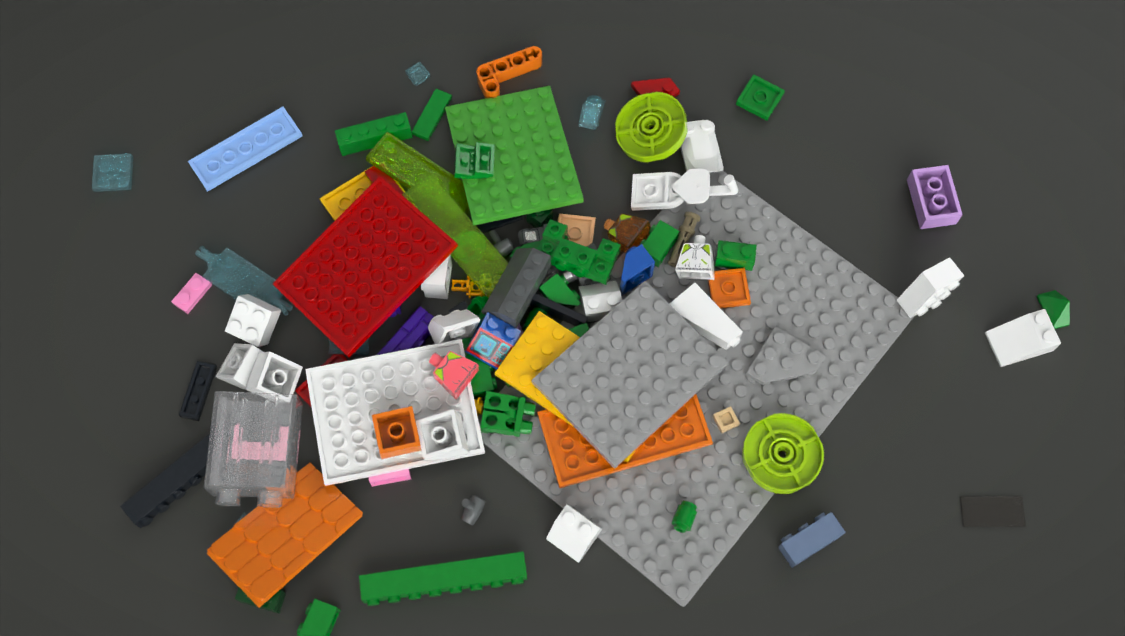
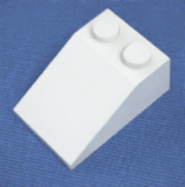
M1045 309L1026 314L985 332L1000 367L1052 352L1061 344Z

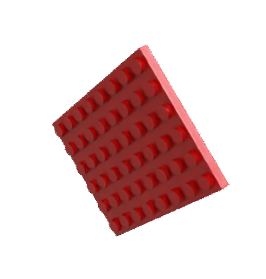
M379 176L295 260L273 285L350 358L459 245Z

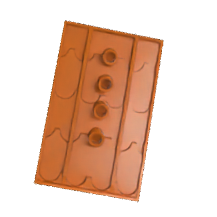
M308 463L291 477L287 485H282L280 490H276L264 499L263 503L216 540L207 549V554L260 608L362 517L363 512L342 494L335 485L325 486L323 474L311 463Z

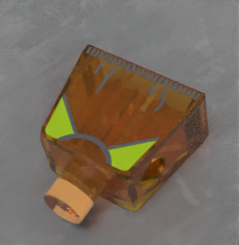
M623 213L616 221L607 219L604 229L608 230L609 240L621 244V251L626 253L631 247H638L643 239H647L651 226L649 220Z

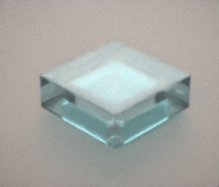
M421 62L405 70L415 86L430 78V73Z

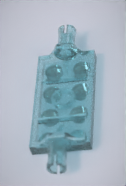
M204 246L199 247L202 250L201 252L199 250L196 251L195 255L208 263V270L203 277L235 300H237L239 295L249 294L281 309L285 316L289 314L287 310L291 312L293 306L281 299L283 294L273 285L276 280L226 247L220 254H213Z

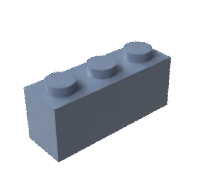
M824 512L814 518L816 522L810 526L806 523L797 529L799 533L794 536L790 533L781 539L782 543L778 548L792 568L846 533L832 512L827 515Z

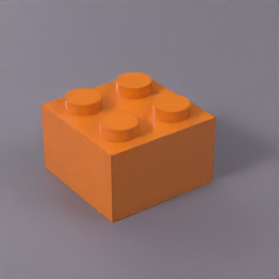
M412 406L372 415L381 459L422 450Z

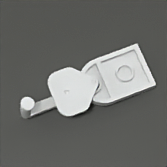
M703 168L689 169L682 176L674 172L633 174L632 211L672 209L684 201L688 204H699L707 201L709 196L735 195L739 190L734 176L731 174L724 178L726 185L710 186V174Z

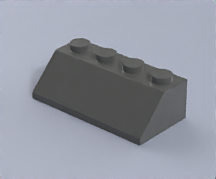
M535 248L516 249L481 311L482 314L485 315L489 312L517 328L551 266V255Z

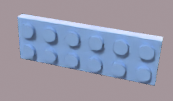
M281 107L192 158L188 163L208 192L301 138L303 135L285 108Z

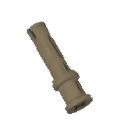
M688 211L684 214L685 219L678 229L680 234L668 261V264L672 267H676L683 245L688 243L690 237L695 234V226L701 219L696 213Z

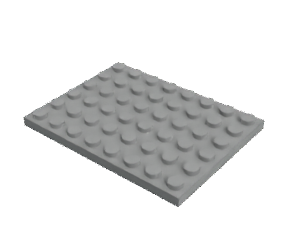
M644 281L534 377L531 383L615 469L726 367L728 362L657 291Z

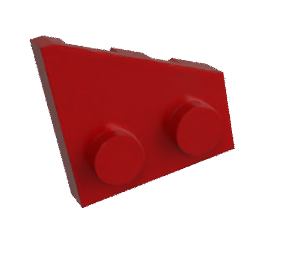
M671 78L634 81L631 83V87L637 95L663 92L676 97L680 94L679 88Z

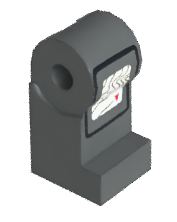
M543 224V227L520 230L517 233L519 246L541 241L547 224Z

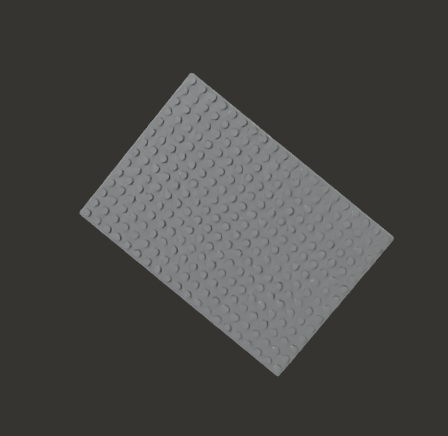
M724 171L709 173L710 186L726 185L724 178L728 175ZM736 181L739 191L735 195L709 196L708 200L704 203L688 204L684 201L675 208L662 209L643 230V234H640L629 246L630 248L633 246L638 247L654 224L657 225L660 220L678 230L685 219V212L688 211L696 213L701 218L695 226L694 236L690 237L688 243H694L696 235L704 236L706 238L705 244H710L712 247L714 266L719 240L757 245L753 270H745L751 304L720 308L743 331L740 343L734 348L730 346L725 350L703 337L728 362L726 367L696 393L713 441L712 445L559 488L537 412L546 410V408L514 387L510 386L508 388L505 385L499 393L519 398L525 397L526 402L536 404L534 416L523 415L524 421L533 422L531 434H520V437L492 432L481 433L483 444L562 509H564L566 504L570 505L602 528V531L597 536L602 542L682 607L688 604L775 494L756 484L743 463L742 447L751 427L768 416L786 413L807 421L814 428L818 437H820L914 318H910L897 302V296L738 181ZM675 244L659 268L654 266L653 276L646 280L668 303H671L694 283L710 297L707 279H679L675 270L676 267L668 264ZM628 248L615 262L610 275L611 280H608V282L616 281L619 289ZM714 267V271L731 269L723 267ZM635 287V288L632 289L631 291H629V292H627L626 294H624L623 296H621V297H622V301H623L629 294H631L637 287ZM582 304L576 306L573 310L583 314ZM562 321L560 324L566 329L575 327L565 321ZM599 321L587 322L589 329ZM775 326L826 355L816 374L802 375L784 381H774L765 385L746 376L747 371ZM731 406L740 425L721 434L712 416ZM479 414L478 421L479 426H481L482 415ZM780 451L778 453L780 457H786L785 452ZM682 501H688L697 506V515L692 528L685 533L676 531L671 523L676 509Z

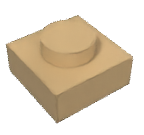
M731 406L712 416L721 434L740 425Z

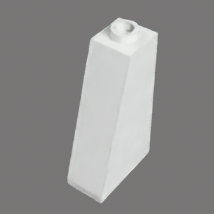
M696 283L692 284L669 303L700 335L725 350L730 346L734 348L740 343L743 331Z

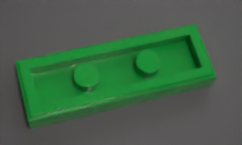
M438 89L434 90L412 130V135L426 141L430 140L445 112V107L449 105L452 99L451 94Z

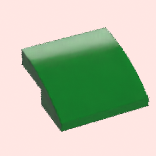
M476 142L475 146L457 143L455 148L454 178L482 179L493 177L495 145Z

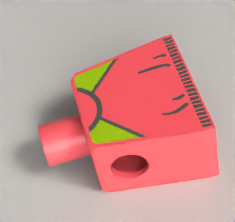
M452 351L448 352L444 358L434 353L429 360V363L436 367L433 372L434 378L456 400L479 371L477 363Z

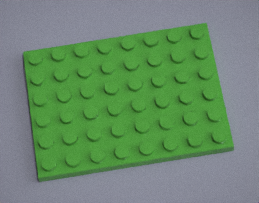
M550 86L445 107L454 148H456L457 143L475 146L476 142L495 145L493 177L462 179L473 226L584 202Z

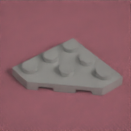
M775 326L747 371L746 376L765 385L774 381H784L802 375L816 374L826 355Z

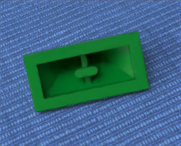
M1056 290L1037 295L1040 306L1046 310L1054 329L1070 325V300Z

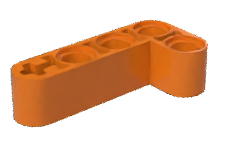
M532 46L480 65L476 71L477 81L485 99L500 96L499 83L540 68L542 66V50L539 47Z

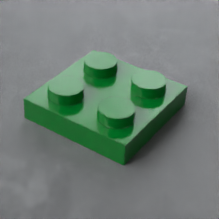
M753 74L736 101V105L768 121L783 97L785 90Z

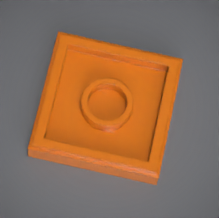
M745 268L714 271L715 278L714 280H708L710 298L719 308L751 304Z

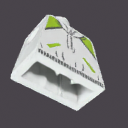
M696 235L694 243H685L683 245L675 269L679 279L714 280L713 250L710 244H705L706 238L704 236Z

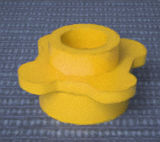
M481 397L474 399L477 416L479 414L482 415L484 410V403Z

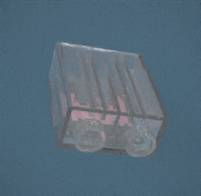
M215 391L204 489L212 496H216L215 504L221 506H240L241 497H257V506L279 508L282 507L283 498L294 499L303 404L297 394Z

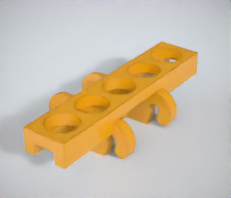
M467 275V280L452 279L451 290L467 292L466 295H468L469 299L471 296L482 297L485 296V293H492L494 290L492 286L497 285L498 281H486V276H483V282L470 281V275ZM460 283L461 287H454V285ZM475 284L480 285V288L478 290H475L473 288Z

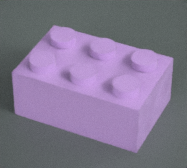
M949 165L912 170L907 178V183L920 229L957 224L963 214Z

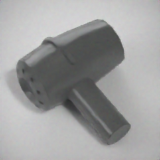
M496 230L489 232L495 243L486 250L491 261L494 262L505 256L507 257L514 250L511 240L508 238L501 240Z
M472 495L469 500L463 499L462 506L465 509L461 520L474 526L481 513H483L485 500L477 495Z

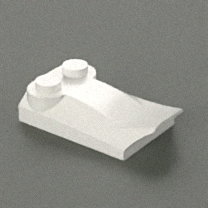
M709 120L687 122L688 132L683 144L680 146L686 172L689 169L698 168L706 169L709 173L723 171L724 167L715 135L714 123Z

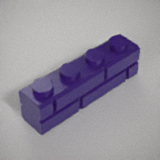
M419 306L377 355L424 346L426 344L425 340L429 335L431 336L428 326L434 316Z

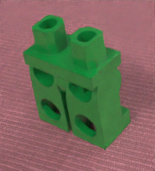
M486 391L480 426L481 433L492 432L514 435L516 437H520V434H531L533 422L524 421L523 415L534 416L536 404L526 402L525 397L519 398Z

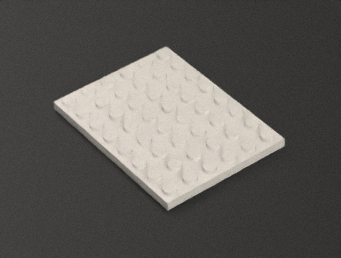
M462 339L305 369L325 486L485 454L471 382L456 400L434 378L433 372L436 367L429 363L434 353L444 358L448 352L452 351L466 358ZM412 406L416 421L454 409L461 415L469 453L449 459L424 460L421 450L381 459L372 415Z

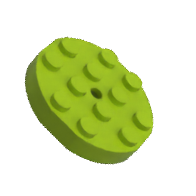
M652 92L634 97L623 106L615 122L616 140L627 156L640 162L663 160L671 156L683 144L688 132L687 117L682 105L673 96L663 92Z
M777 413L756 422L751 427L743 443L742 459L752 480L760 487L773 493L791 494L810 485L818 476L824 461V448L814 428L807 421L795 415ZM780 451L785 452L786 457L782 458L778 455V453Z

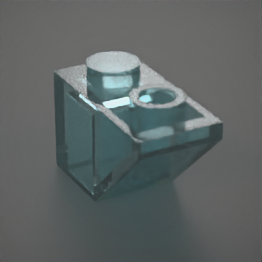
M596 95L588 96L582 105L578 126L596 130L599 126L606 100H602L600 96Z

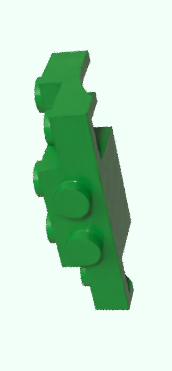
M550 219L542 234L543 239L537 250L551 255V265L561 271L566 270L572 272L577 277H585L606 285L621 251V244L603 238L598 250L591 249L564 239L568 232V225Z

